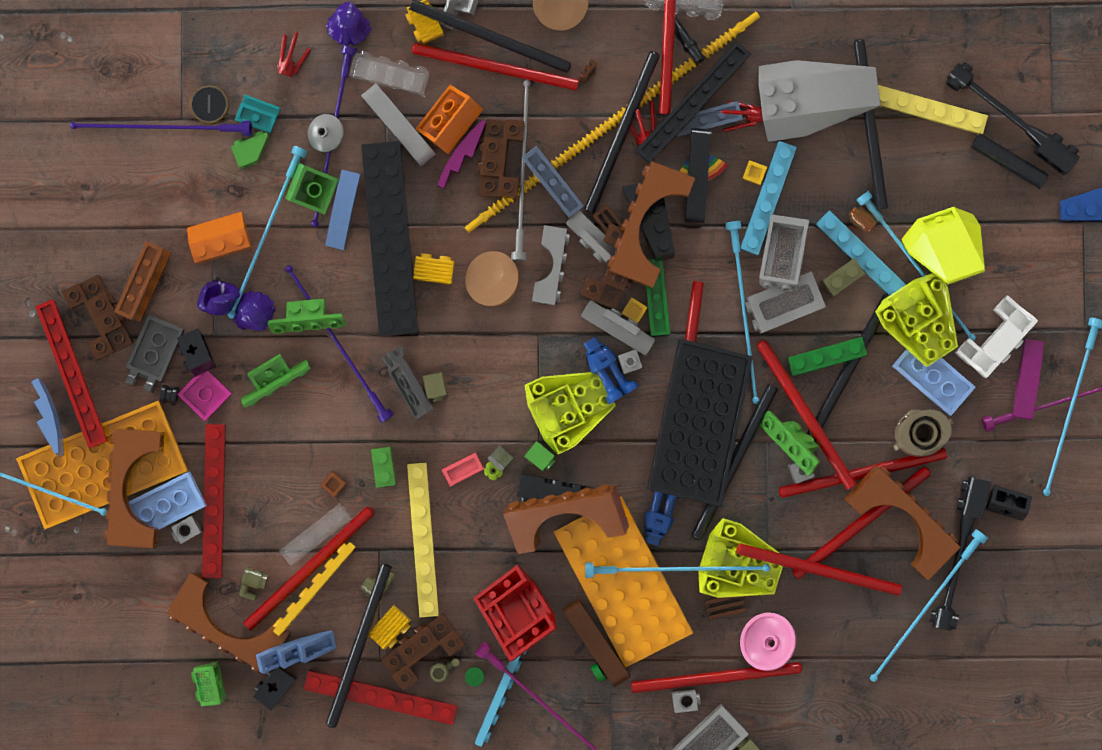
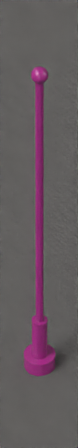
M1102 387L1077 394V398L1100 392ZM1073 396L1035 407L1034 412L1070 401ZM1013 412L996 418H992L990 415L982 417V423L986 432L995 430L996 425L1015 420Z
M483 642L478 647L475 654L480 659L485 657L500 671L503 670L589 748L598 750L507 670L505 664L489 651L491 647L486 642Z

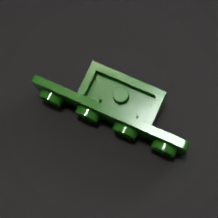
M325 299L287 302L286 319L269 320L267 325L272 333L282 334L284 332H301L303 330H320L323 328L337 329L345 327L346 320L341 313L325 315Z
M281 354L248 372V377L256 389L241 397L244 408L255 405L264 396L272 395L276 389L281 386H287L296 377L304 376L311 369L307 359L289 368Z
M767 411L760 427L808 476L812 475L820 463L812 452H815L819 446L801 428L799 423L795 421L782 423L772 411Z

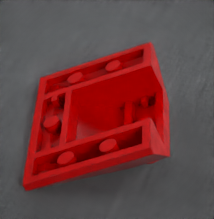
M516 565L473 598L510 662L557 629L553 610L536 582L519 565Z

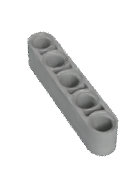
M376 83L361 95L421 167L436 155Z

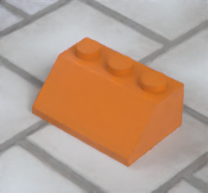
M449 85L415 130L439 149L449 154L472 123L479 117L483 108L470 96Z
M242 211L187 228L189 247L194 263L198 265L253 248Z

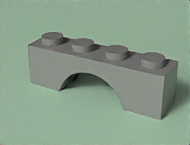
M544 225L541 246L550 252L553 258V269L548 277L535 282L532 298L534 303L555 306V302L560 300L561 291L557 289L558 283L563 282L564 272L560 270L561 264L566 263L567 253L563 251L564 245L569 244L570 234H566L567 229Z

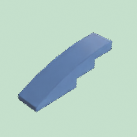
M341 170L325 246L340 250L345 249L361 177L359 173Z
M36 378L31 383L40 398L34 403L43 417L37 421V424L54 453L62 457L64 456V446L59 417L44 381Z
M330 630L309 635L256 654L259 672L264 674L279 666L284 669L299 661L306 663L336 649L334 633Z

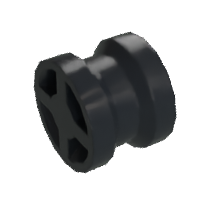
M163 385L159 402L161 404L167 402L172 406H176L179 397L177 395L179 387L170 388L168 385Z

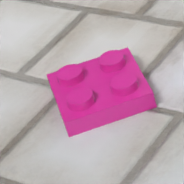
M210 371L194 377L177 395L204 421H207L232 393Z

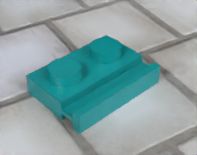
M244 94L235 121L239 123L251 121L253 128L272 134L281 108Z

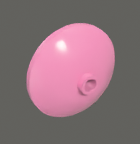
M759 614L753 617L742 631L740 638L741 652L745 660L753 667L763 671L776 670L784 666L791 659L795 651L796 634L794 628L787 619L778 614ZM775 641V645L771 647L770 643Z

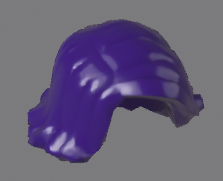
M344 2L340 5L326 24L328 35L334 41H337L338 44L346 46L349 44H359L366 39V36L371 31L370 22L363 17L362 12L352 2Z
M213 280L202 288L197 306L201 311L210 315H226L231 311L236 298L240 297V290L232 283Z
M253 291L243 293L236 308L233 323L237 324V327L242 330H265L268 327V321L273 318V313L275 312L273 300L259 291L256 293Z

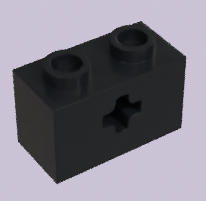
M198 328L177 338L179 342L177 348L180 355L185 357L186 361L183 363L187 372L191 371L196 377L216 367L205 337Z
M995 485L990 491L986 510L1023 521L1029 513L1032 496Z
M280 666L267 672L266 676L268 678L264 683L260 681L254 689L256 693L253 697L271 711L297 679L287 669H283ZM276 682V688L274 690L270 689L271 684Z

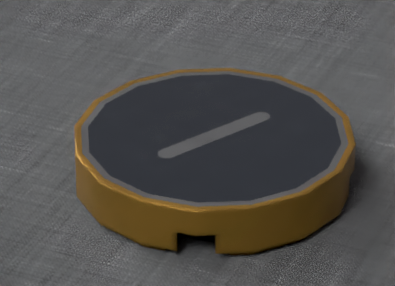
M207 85L200 87L194 92L191 97L190 107L191 112L199 121L213 124L218 123L226 116L229 102L221 89L216 86Z

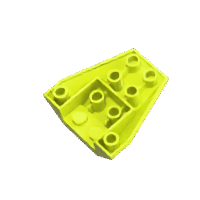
M951 207L919 218L901 239L909 255L947 284L985 272L981 226L973 214L964 210Z
M934 273L914 279L886 297L875 311L883 328L925 367L930 366L958 347L949 290L945 281Z
M586 372L545 376L525 385L527 405L544 441L557 455L575 447L616 406L615 402L608 404L606 389L597 373Z
M722 518L709 534L699 567L764 566L768 564L771 569L768 572L764 570L698 571L699 590L701 593L717 598L775 594L783 566L738 555L736 548L742 543L779 552L742 524Z

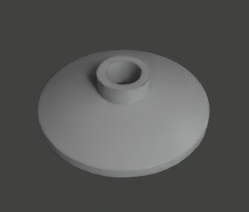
M323 114L316 117L308 128V140L311 146L320 152L335 150L343 140V125L333 115ZM325 129L324 135H321V131Z

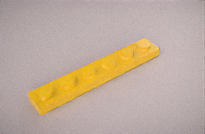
M349 542L347 545L344 543L338 549L337 553L339 555L335 559L331 558L325 564L326 570L322 575L318 573L311 581L314 584L309 589L305 588L300 593L299 597L301 599L297 604L293 602L286 610L288 614L285 618L282 619L280 617L273 625L275 627L273 630L275 634L279 637L355 550V546Z

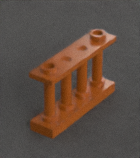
M145 241L116 306L115 313L141 322L172 252Z

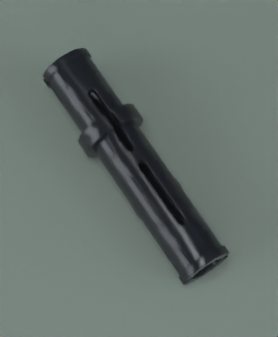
M675 16L674 35L682 44L684 52L690 55L695 65L701 64L706 57L698 48L697 42L690 37Z

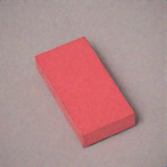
M475 452L442 469V472L451 487L484 470V467Z

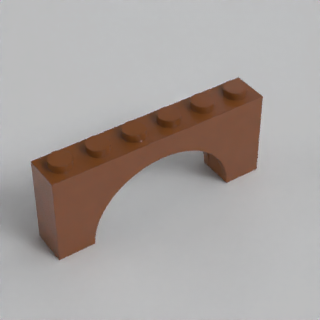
M651 161L650 165H645L642 176H645L643 183H638L635 194H638L636 202L632 201L628 212L631 215L629 220L625 219L621 230L624 233L622 238H617L614 246L617 249L615 256H610L607 266L610 267L609 272L653 288L660 269L652 265L641 250L639 243L641 220L647 209L662 198L668 196L687 198L695 178Z
M114 429V433L111 435L113 452L110 453L112 471L109 472L108 481L111 483V488L107 493V501L110 502L109 510L106 512L108 529L105 530L104 536L107 545L142 548L157 547L158 528L146 525L135 516L127 498V482L133 467L142 457L152 452L164 451L165 432Z
M875 466L848 493L844 500L861 515L868 509L879 505H892L906 511L915 522L919 533V549L911 565L925 579L929 580L960 549V546L956 543L958 539L951 533H945L943 531L945 527L937 519L933 521L929 517L931 513L924 506L920 508L916 504L918 500L911 493L907 495L903 491L905 487L897 480L894 482L890 478L891 473L884 467L880 469Z
M602 485L595 489L585 488L574 493L569 491L558 496L548 495L542 499L532 498L521 503L512 502L503 513L518 554L536 551L540 544V525L546 519L558 514L571 513L585 516L597 523L607 538L625 535L629 528L616 485Z
M195 572L190 573L166 612L170 615L169 618L176 623H184L187 630L192 633H200L203 635L201 637L208 643L213 641L219 645L218 649L227 654L228 652L232 653L237 661L243 664L245 662L250 664L251 669L260 674L256 654L284 644L291 632L286 629L279 637L273 632L275 629L273 626L274 622L266 632L254 637H237L226 633L213 622L206 608L205 594L210 581L202 578V576Z

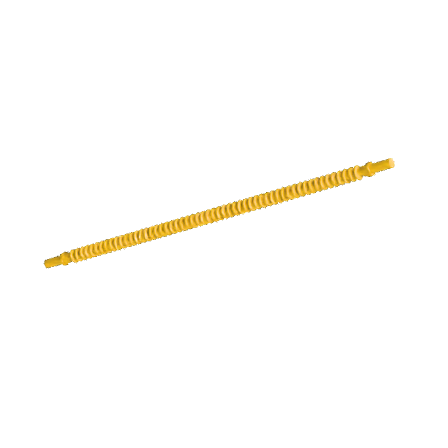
M754 12L742 22H738L733 29L729 28V32H724V36L720 35V38H716L715 42H711L710 46L706 45V49L702 48L703 55L707 58L710 57V54L714 55V51L718 52V48H723V44L727 45L728 41L731 42L732 38H736L737 34L745 31V28L760 18L759 14ZM691 58L688 59V62L684 61V65H680L679 69L675 68V72L672 73V84H674L675 80L678 81L679 77L683 78V74L687 75V71H692V67L696 68ZM660 81L657 82V85L653 84L652 89L648 88V92L645 91L639 107L642 108L644 103L647 104L648 100L652 101V97L656 98L657 93L660 94ZM622 107V111H617V115L613 114V118L609 117V120L604 121L603 125L600 124L599 128L595 127V131L591 130V134H586V138L582 137V141L578 140V143L573 144L572 148L568 147V151L564 150V154L560 153V157H555V161L551 160V165L558 170V167H562L563 163H567L568 159L572 160V156L576 157V153L580 154V150H585V147H589L590 143L594 144L595 139L598 140L599 136L603 137V133L607 134V130L611 131V127H616V124L620 123L626 108ZM534 174L533 177H528L529 180H524L525 193H527V189L531 190L532 186H536L537 182L541 183ZM520 186L517 191L518 196H520ZM502 198V200H497L496 204L493 203L492 207L488 206L489 209L480 213L476 219L465 226V229L470 233L483 222L486 223L491 216H496V212L500 213V210L505 209L506 205L509 206L510 202L514 203V199Z

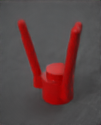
M298 32L294 34L286 59L284 54L287 35H283L280 59L277 66L279 68L278 73L291 78L293 73L297 75L299 68L311 52V49L308 48L297 65L294 66L295 62L291 61Z
M650 101L651 133L650 130H645L640 111L636 110L642 133H639L638 136L633 125H631L630 130L636 139L637 145H641L656 129L653 101Z
M739 103V107L746 108V111L722 110V114L746 115V120L750 121L724 128L723 132L748 126H757V122L763 121L762 107Z

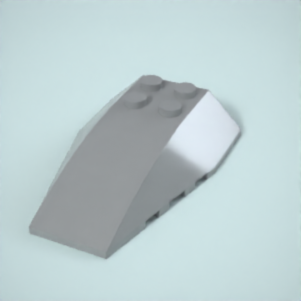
M800 60L759 66L758 83L763 122L768 142L806 137L881 106L876 67Z

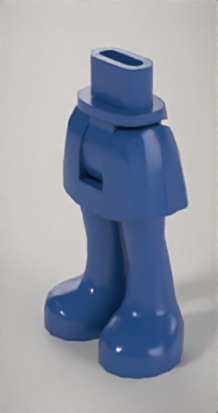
M597 337L583 344L587 349V360L592 374H598L606 389L608 404L613 403L639 387L636 381H628L624 377L616 363L617 356L603 342L600 344ZM606 368L610 370L620 390L613 384L605 370Z
M659 492L654 493L651 508L645 511L644 517L645 541L659 546L661 538H664V535L668 533L673 525L674 519L671 516L677 496L667 495L663 512H659L664 493Z

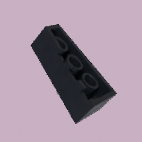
M638 183L622 186V193L629 207L632 201L636 202L638 194H635ZM662 198L647 209L640 223V230L656 262L675 258L665 200Z
M521 473L517 497H520V501L526 502L532 498L542 499L548 495L558 496L569 491L574 493L585 488L595 489V487Z

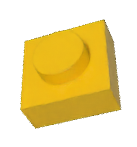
M749 160L742 179L761 185L767 167Z
M631 297L622 315L638 323L648 307Z

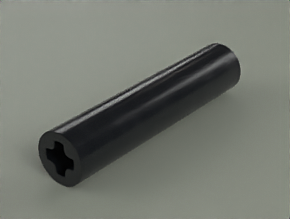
M981 133L977 135L970 147L1038 189L1044 185L1049 174Z

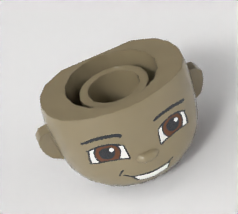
M910 410L896 425V443L893 445L895 451L900 449L907 455L917 457L934 454L951 437V424H953V421L937 410ZM924 424L928 429V437L921 442L917 439L915 433L917 427Z

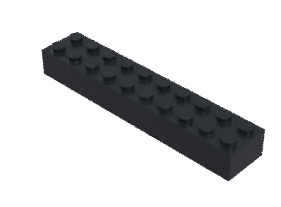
M400 141L362 144L379 336L418 334Z

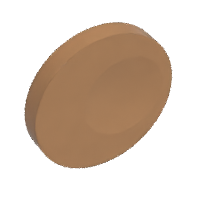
M532 0L533 10L538 20L553 30H567L575 27L582 21L588 9V0Z
M497 251L485 252L477 256L470 263L465 276L466 289L472 299L483 306H502L508 303L519 289V268L504 253Z

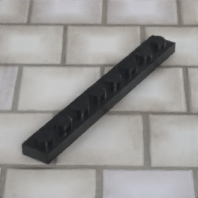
M736 41L636 149L635 153L650 165L651 161L653 162L750 57L751 53Z

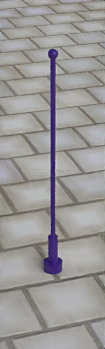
M342 46L341 50L344 60L340 75L342 80L334 115L337 118L345 79L348 78L351 59L356 57L357 48ZM331 151L327 152L323 170L325 174H327ZM315 211L314 220L311 222L312 227L319 225V212Z
M242 121V124H220V126L77 124L76 122H71L70 124L72 129H198L242 132V136L252 135L251 121Z
M290 265L286 266V272L290 273L305 298L311 300L294 274L293 267ZM326 328L367 390L369 399L380 414L377 416L379 421L383 423L391 418L394 414L390 408L385 409L375 392L370 390L332 330Z

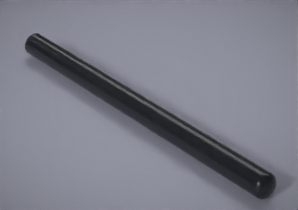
M412 0L409 10L565 73L571 69L569 61L420 1Z
M856 39L853 42L856 66L868 67L865 41L863 39ZM872 109L863 113L876 209L881 210L887 209L888 203L875 110Z
M650 51L587 200L585 210L595 213L636 115V110L639 108L660 55L656 51Z
M885 294L880 299L860 336L863 338L865 349H867L881 323L875 311L883 299L888 297ZM861 358L848 361L843 366L815 417L821 428L824 427ZM808 430L807 434L810 435L815 442V438L811 434L810 430Z
M770 384L767 385L732 454L724 495L778 391L776 387ZM706 505L692 532L694 539L701 540L719 506Z
M381 563L326 721V725L330 728L337 727L392 569L390 565Z

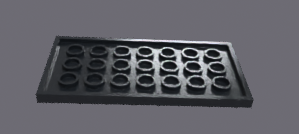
M685 339L678 340L647 490L722 506L753 356Z

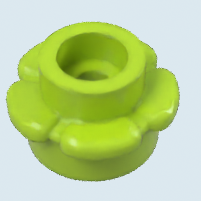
M490 461L486 464L484 473L489 479L496 480L502 476L503 470L500 471Z

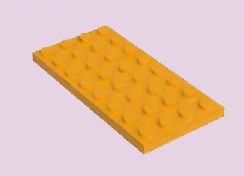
M159 400L102 423L108 442L89 449L83 432H79L63 439L64 456L62 457L56 455L51 446L47 445L16 458L26 482L97 508L110 503L107 501V493L111 488L108 476L109 472L112 471L110 453L113 452L111 435L114 433V429L165 432L164 451H156L145 455L133 467L127 482V496L188 472ZM28 487L44 529L92 511L86 507Z
M620 496L629 523V528L625 535L607 538L601 527L585 516L555 530L554 534L626 668L693 634V630L661 571L617 572V574H594V578L585 577V562H593L594 566H617V568L659 567L625 501Z

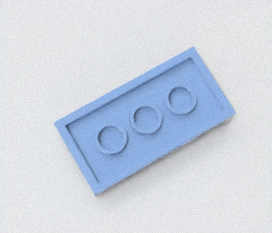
M906 349L892 365L895 370L949 416L957 410L976 388L943 358L925 367Z
M187 472L129 501L135 516L146 525L156 527L158 530L207 506L191 472Z

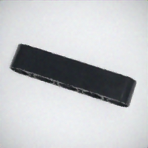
M691 129L688 175L694 177L695 180L689 196L686 198L685 222H705L711 129Z

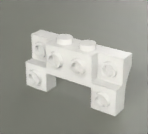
M1008 295L993 309L1004 321L982 346L979 347L970 338H967L955 352L966 364L972 366L984 378H987L1001 362L1005 363L1011 355L1009 353L1012 349H1017L1024 342L1022 338L1038 322L1033 315L1023 309Z

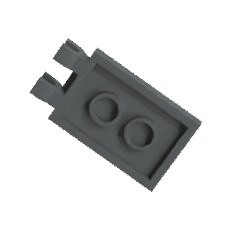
M148 315L127 362L126 368L130 369V372L125 382L135 386L138 376L147 379L143 389L153 393L156 381L163 382L179 344L177 338L182 336L184 329Z
M399 346L395 351L388 352L381 360L389 368L388 373L415 420L429 413L433 408L406 360L402 359L404 351Z

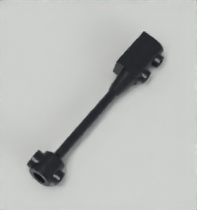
M964 62L962 65L958 63L953 68L946 81V84L951 89L958 92L959 89L970 88L1025 131L1026 135L1038 146L1033 152L1061 175L1064 176L1069 173L1080 158L1077 155L1079 150L1071 144L1068 147L1062 143L1064 138L1058 133L1051 135L1032 125L1030 126L973 82L974 74L971 73L973 68L968 63Z
M968 477L967 480L963 479L961 491L965 492L963 499H958L956 508L960 510V538L958 542L960 549L955 554L952 570L962 558L961 555L965 550L967 538L971 533L975 518L983 519L991 486L989 481ZM960 567L949 580L944 604L937 607L936 611L932 610L929 621L933 622V627L949 631L952 629L956 630L959 615L955 614L956 612L951 608Z

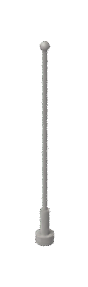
M529 80L523 82L525 86L523 119L525 127L523 130L522 157L526 154L528 95L531 85ZM523 160L521 161L519 224L516 230L515 252H511V260L516 262H525L527 258V253L523 252L524 230H522L525 162Z

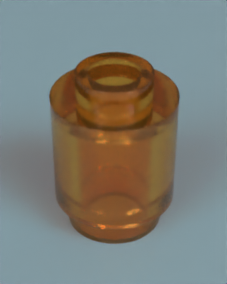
M861 206L859 208L854 207L848 214L850 217L848 221L861 232L868 233L877 223L874 220V216Z

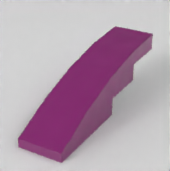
M482 120L456 148L437 183L438 187L446 188L451 172L460 173L465 157L474 158L486 126V121Z
M1024 339L1022 359L1019 362L1018 380L1015 385L1013 417L1027 420L1033 419L1044 342Z

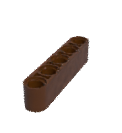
M579 599L563 608L564 614L612 685L616 687L631 676Z

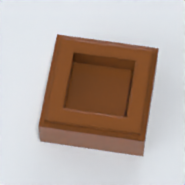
M332 471L320 487L335 498L347 483Z

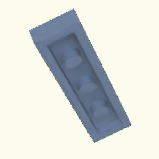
M738 101L699 111L675 138L691 134L692 128L711 129L742 121V115L722 114V110H740Z
M537 146L521 157L567 217L570 218L584 206Z

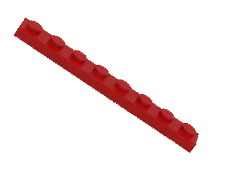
M52 299L35 306L88 448L91 449L108 442L56 301Z
M205 424L204 501L207 506L204 507L202 578H222L226 424Z
M308 670L303 690L335 697L341 677ZM352 681L346 699L451 725L454 723L458 706L358 681Z

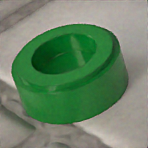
M597 662L591 665V670L599 682L607 679Z
M479 667L469 668L465 674L467 684L473 687L481 685L484 680L482 669Z

